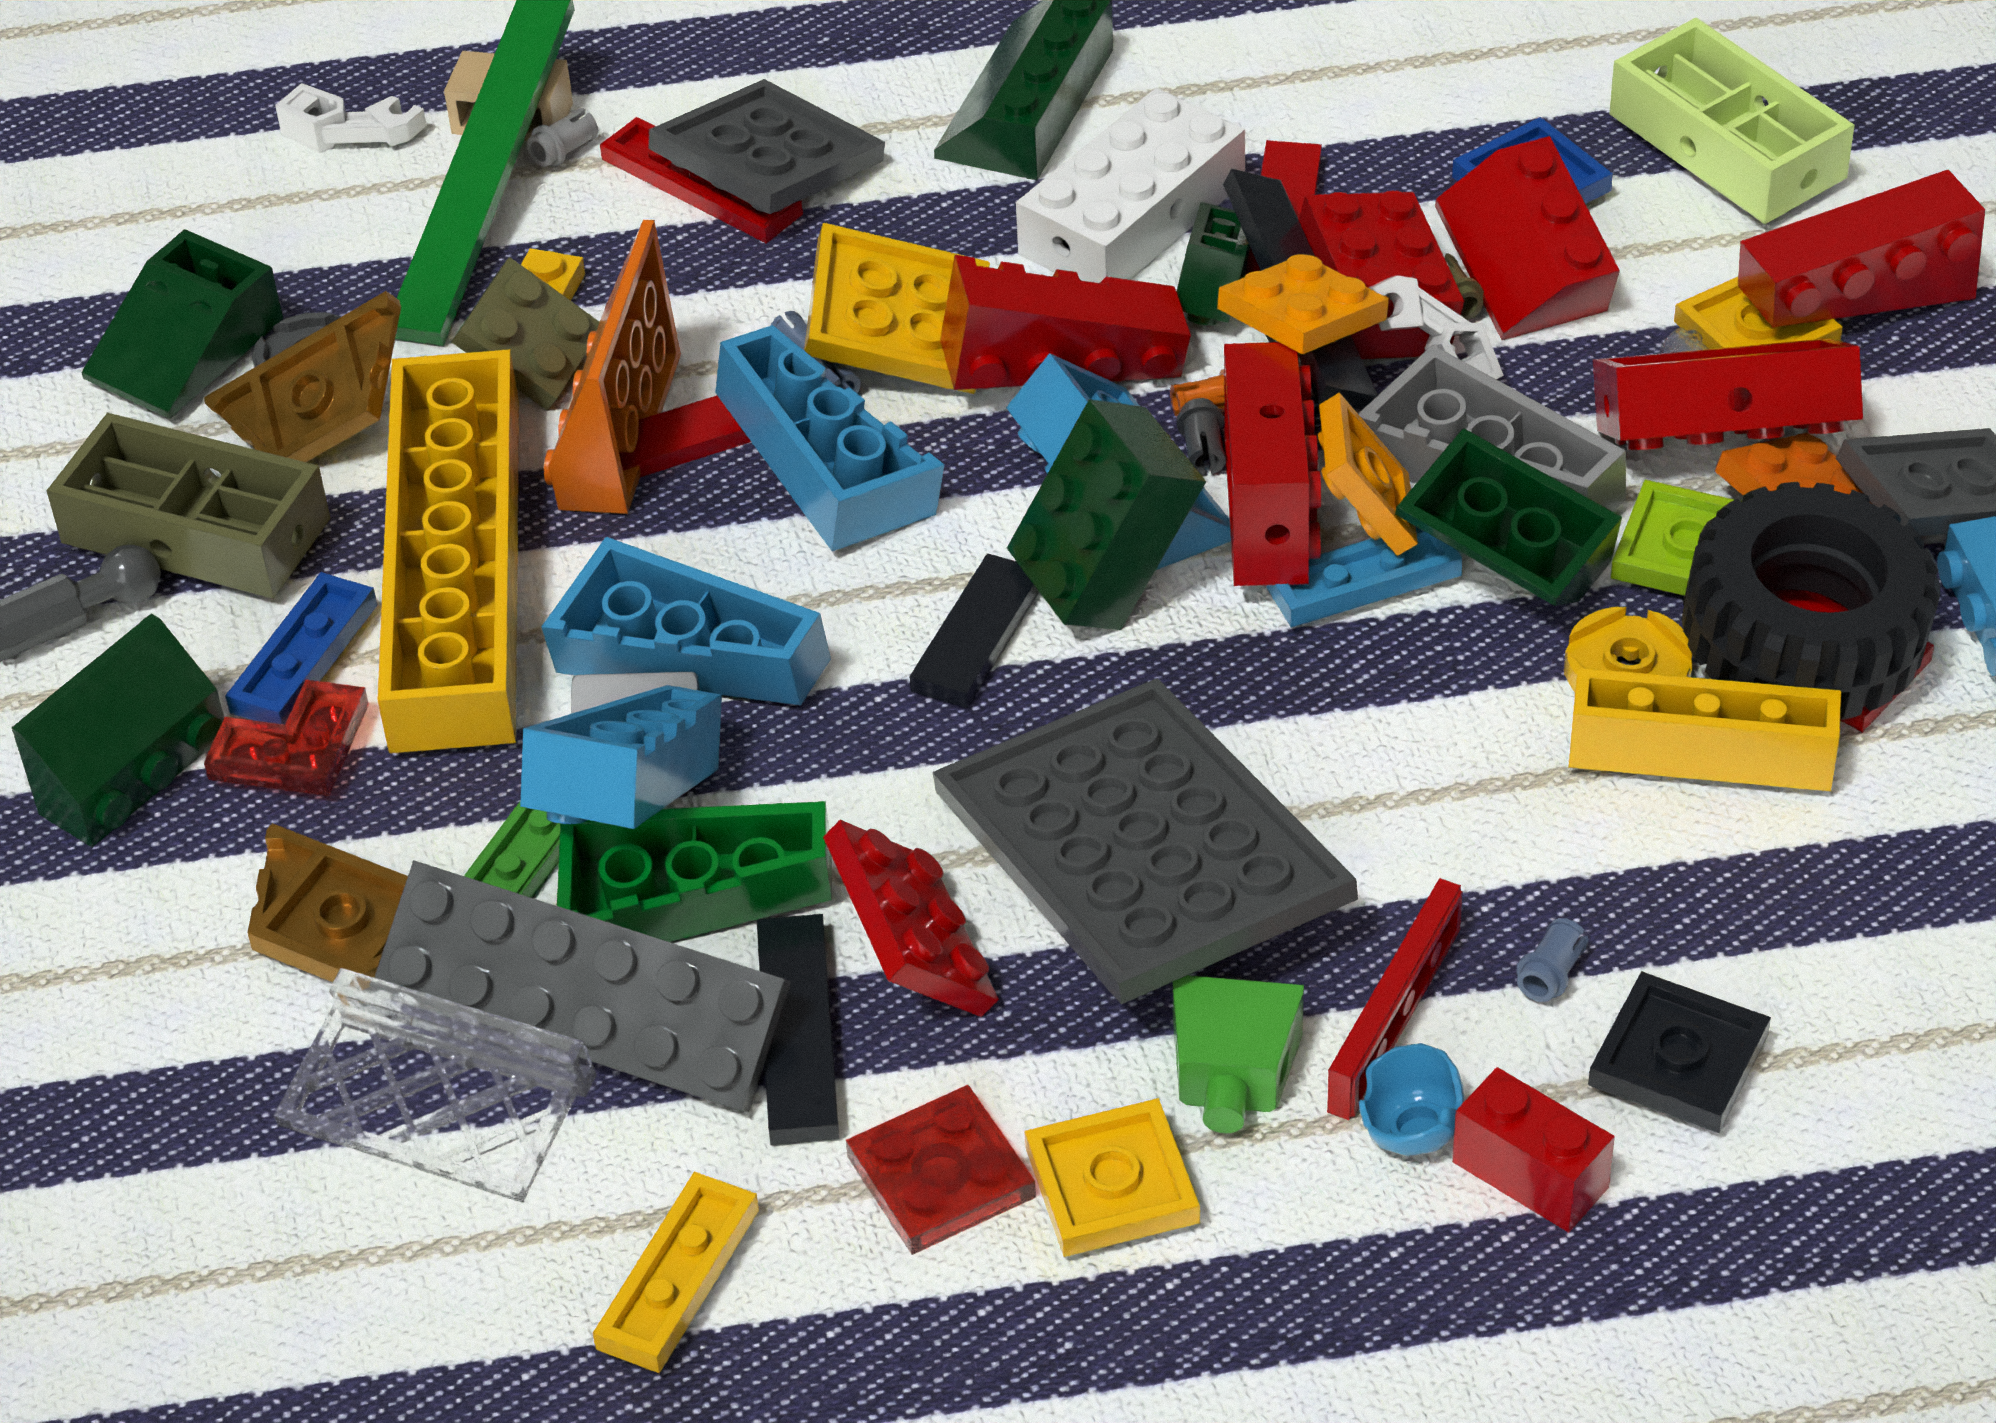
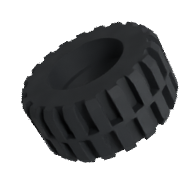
M1799 482L1781 483L1774 491H1768L1766 486L1750 491L1743 496L1742 502L1736 498L1718 510L1716 517L1706 523L1699 535L1683 602L1682 626L1683 632L1689 639L1688 647L1699 665L1707 664L1705 672L1711 679L1841 690L1840 720L1861 715L1863 707H1866L1871 712L1892 701L1893 695L1903 692L1913 681L1916 670L1921 666L1940 599L1941 583L1936 577L1938 568L1933 555L1928 548L1923 549L1925 542L1911 524L1907 526L1900 524L1901 517L1896 511L1885 504L1879 508L1869 503V496L1852 490L1849 495L1834 491V485L1818 482L1814 488L1800 487ZM1779 590L1809 591L1835 600L1847 608L1848 611H1810L1791 605L1771 592Z

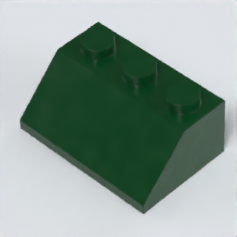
M1465 428L1459 432L1397 505L1395 515L1554 606L1579 602L1611 563L1622 520L1620 515Z
M152 613L11 727L38 814L92 848L111 831L123 825L131 814L158 791L166 788L177 775L204 752L211 750L228 733L217 688L163 621Z

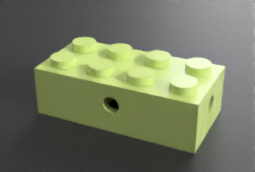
M1698 18L1682 24L1614 61L1609 114L1762 223L1767 224L1847 178L1855 125ZM1762 96L1769 103L1767 106L1764 105Z

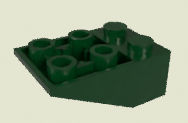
M184 229L146 261L81 372L83 379L171 419L253 347L262 335L264 337L273 329L274 325L283 320L272 267Z

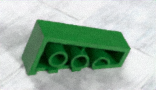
M826 801L662 809L635 829L590 820L577 824L560 823L557 906L672 942L831 901L832 856L823 839V836L830 830Z

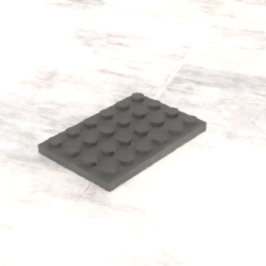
M1158 678L932 772L935 791L1120 1004L1145 995L1157 988L1358 900L1356 878Z

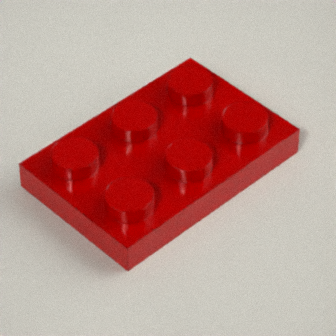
M839 820L823 836V839L887 980L982 1017L999 999L987 975L989 966L981 953L974 948L964 927L966 923L965 915L958 905L951 900L941 879L944 873L938 861L921 848L912 850L890 841L888 837L876 829L870 828L866 831L843 820Z

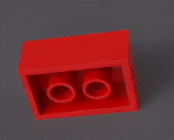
M1392 190L1384 193L1347 194L1334 192L1331 194L1305 195L1299 222L1315 257L1320 259L1323 265L1346 277L1361 280L1368 288L1397 275L1415 278L1419 288L1461 316L1464 299L1414 192ZM1390 298L1388 300L1387 318L1394 311V305ZM1378 323L1351 334L1361 359L1420 357L1426 351L1425 346L1430 336L1419 327L1382 331ZM1452 336L1451 339H1450V343H1451L1452 345H1453V341H1454V337H1455V336Z

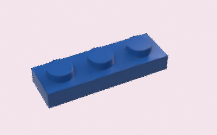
M320 572L225 695L229 713L284 730L377 607L374 587Z

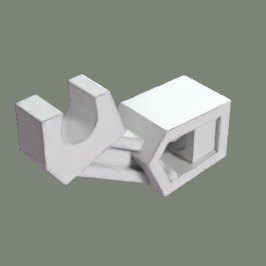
M302 83L275 105L281 135L318 153L344 143L387 142L390 146L410 141L427 126L423 108L413 105L408 112L402 114L400 100L394 96H390L365 108L363 112H346L343 98Z
M1397 275L1369 287L1371 290L1389 297L1394 305L1392 315L1385 321L1378 323L1382 331L1419 327L1430 335L1425 350L1434 345L1456 358L1458 357L1455 353V346L1450 343V339L1452 336H1460L1459 341L1463 343L1468 355L1461 359L1462 361L1495 379L1504 376L1484 324L1470 323L1419 288L1417 279Z

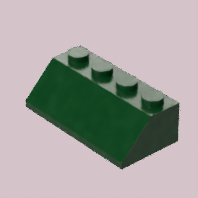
M1043 0L1015 19L935 147L934 159L1038 180L1113 51L1112 0Z

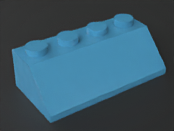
M1050 353L1006 407L1021 427L1018 435L1022 441L1034 451L1042 454L1048 462L1045 467L1047 474L1089 399L1140 406L1126 388ZM1203 487L1156 570L1231 541L1229 518L1205 487Z

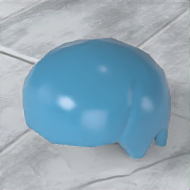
M1423 1043L1396 1046L1374 1059L1368 1065L1365 1071L1367 1082L1364 1100L1359 1101V1109L1363 1125L1368 1130L1370 1138L1379 1148L1405 1156L1425 1154L1442 1149L1454 1136L1456 1110L1466 1100V1093L1460 1073L1444 1050Z

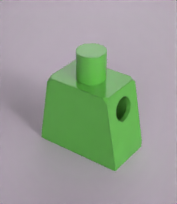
M1189 975L1173 981V1028L1179 1100L1185 1105L1204 1107L1202 1120L1206 1127L1219 1133H1234L1244 1126L1246 1110L1271 1112L1278 1108L1302 1038L1304 985Z

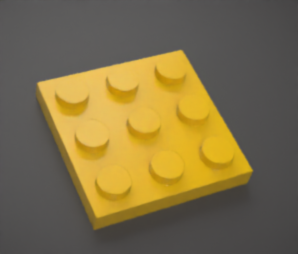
M823 223L817 242L804 351L811 357L828 362L840 363L954 390L940 337L954 256L959 254ZM975 258L977 266H990L989 261ZM965 389L958 391L975 394L976 389Z

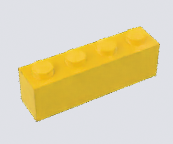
M1577 667L1568 768L1831 791L1840 739L1841 690Z

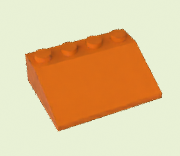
M655 220L642 221L605 306L597 331L589 333L587 359L583 370L575 372L573 398L570 407L561 411L558 424L559 437L555 449H549L546 453L544 479L547 485L553 486L558 510L628 514L641 471L639 466L623 471L619 452L632 453L635 450L638 440L639 419L662 413L681 356Z

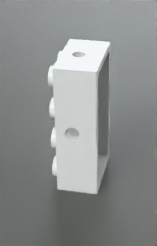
M1156 87L1016 202L1018 255L1054 273L1056 269L1077 272L1079 279L1082 281L1100 283L1106 276L1130 280L1194 226L1200 203L1203 202L1217 206L1228 197L1223 183L1230 170L1235 169L1245 172V129ZM1063 240L1067 242L1070 250L1062 244Z

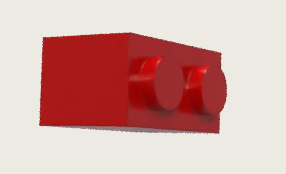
M1496 1067L1456 1110L1452 1162L1569 1233L1609 1188L1615 1136L1506 1071Z

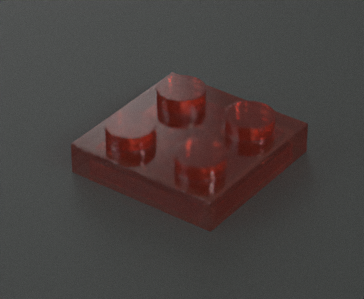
M969 1084L845 1140L848 1159L911 1255L1036 1198L1034 1178Z

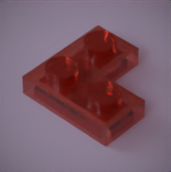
M305 680L285 725L225 717L204 761L208 780L330 796L369 706L366 688Z

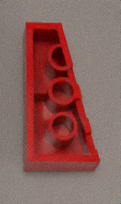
M1947 169L1740 241L1738 287L1772 328L1976 299L1986 209Z
M955 255L940 342L954 390L1024 386L1049 353L1109 381L1178 378L1182 376L1191 334L1175 286L1107 276L1100 283L1082 281L1079 279L1078 273L1073 271L1056 269L1053 276L1026 273L1023 264L1001 261L997 269L977 266L975 257Z

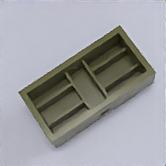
M108 412L46 490L59 537L63 544L105 555L118 546H140L149 550L155 556L162 570L273 599L331 519L318 465ZM210 468L218 471L221 477L216 476Z

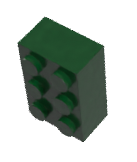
M1089 399L1007 546V550L1064 625L1121 630L1207 481L1146 407Z

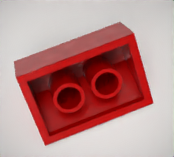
M1550 136L1496 150L1436 198L1434 206L1470 278H1473L1481 285L1484 291L1483 304L1501 340L1608 311L1620 270Z

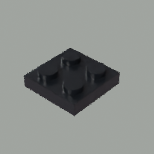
M1641 971L1590 1067L1588 1085L1720 1133L1769 1035L1771 1017Z

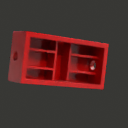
M1817 339L1593 359L1597 431L1615 438V444L1627 445L1628 450L1664 447L1663 437L1674 436L1675 439H1687V444L1690 445L1724 442V432L1734 431V434H1747L1748 439L1779 438L1785 436L1784 426H1793L1794 429H1807L1809 434L1837 433L1845 431L1844 421L1863 419L1860 346L1838 340Z
M1280 342L1224 344V444L1234 586L1309 584V559H1320L1321 555L1320 523L1317 522V508H1321L1320 471H1317L1318 449L1317 435H1314V403L1311 400L1310 365L1299 366L1298 352Z

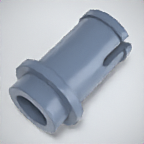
M1558 918L1549 924L1544 937L1534 952L1525 954L1517 964V984L1523 994L1532 1000L1547 1002L1552 998L1561 996L1565 992L1569 982L1567 974L1578 957L1588 947V936H1581L1579 938L1585 931L1582 926L1567 918Z

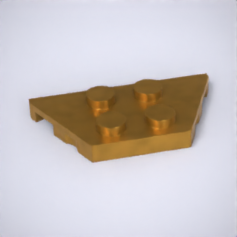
M387 291L379 294L204 397L205 404L212 411L220 415L231 426L230 428L242 440L254 447L255 450L308 462L380 420L401 311L400 301Z
M272 823L266 830L265 841L268 850L264 869H259L256 884L258 902L251 910L247 932L252 950L360 994L366 993L371 990L408 876Z

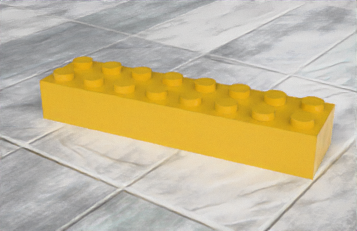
M510 349L392 359L378 678V706L389 753L516 743L519 398Z

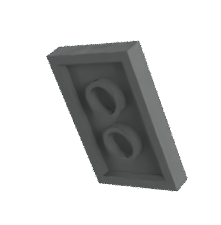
M1990 428L1844 439L1836 456V460L1853 479L1856 487L1869 496L1870 502L1879 508L1883 504L1887 505L1899 514L1901 525L1907 526L1911 524L1920 536L1947 534L1949 524L1996 516V435Z

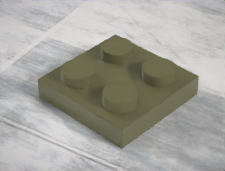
M508 257L451 343L466 353L510 349L517 389L548 410L556 401L586 354L589 333L597 331L600 321L511 257Z

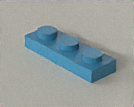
M1416 527L1418 544L1399 556L1392 551L1382 538L1378 540L1371 538L1322 553L1320 559H1309V584L1266 585V588L1292 628L1462 576V556L1458 550Z

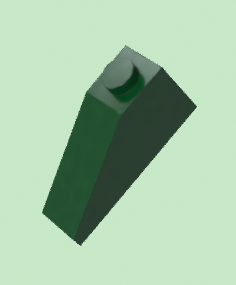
M1203 202L1200 203L1176 291L1185 319L1190 322L1205 326H1214L1217 324V321L1229 323L1230 315L1217 309L1219 287L1240 279L1249 244L1236 213L1232 209Z

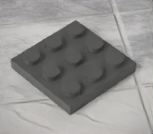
M763 79L649 129L648 149L667 158L675 166L685 168L711 182L714 187L726 190L750 203L756 210L772 214L883 162L885 141Z

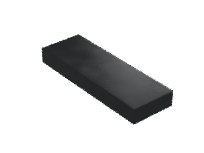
M989 553L985 555L910 674L911 692L964 708L970 706L1039 593L1038 589L1016 561Z

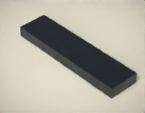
M823 914L757 919L759 971L791 981L765 1061L770 1145L840 1139Z

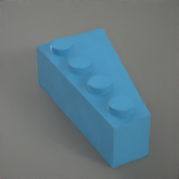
M771 325L720 342L715 393L832 552L936 515L944 464L931 453L921 456L907 444L908 435L890 421L883 425L864 409L865 400L850 387L843 389L829 381L825 377L826 368L775 326Z
M609 537L604 538L541 626L556 673L585 675L694 672L698 675L700 691L801 705L831 660L819 612Z
M665 685L523 728L520 807L547 812L546 819L554 823L577 824L590 820L635 829L718 770L722 695Z

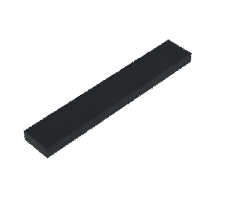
M1231 169L1223 186L1260 271L1287 261L1289 257L1305 254L1315 257L1281 180ZM1351 335L1305 354L1298 353L1301 365H1310L1311 388L1318 403H1323L1340 392L1355 411L1361 412L1378 396Z

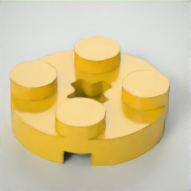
M1627 607L1601 609L1587 615L1574 626L1569 637V645L1565 651L1564 675L1574 692L1576 688L1577 667L1692 677V653L1688 647L1689 639L1679 624L1661 613L1648 610L1647 618H1643L1640 616H1626ZM1621 656L1628 661L1637 659L1641 661L1636 665H1626L1618 662L1617 657Z

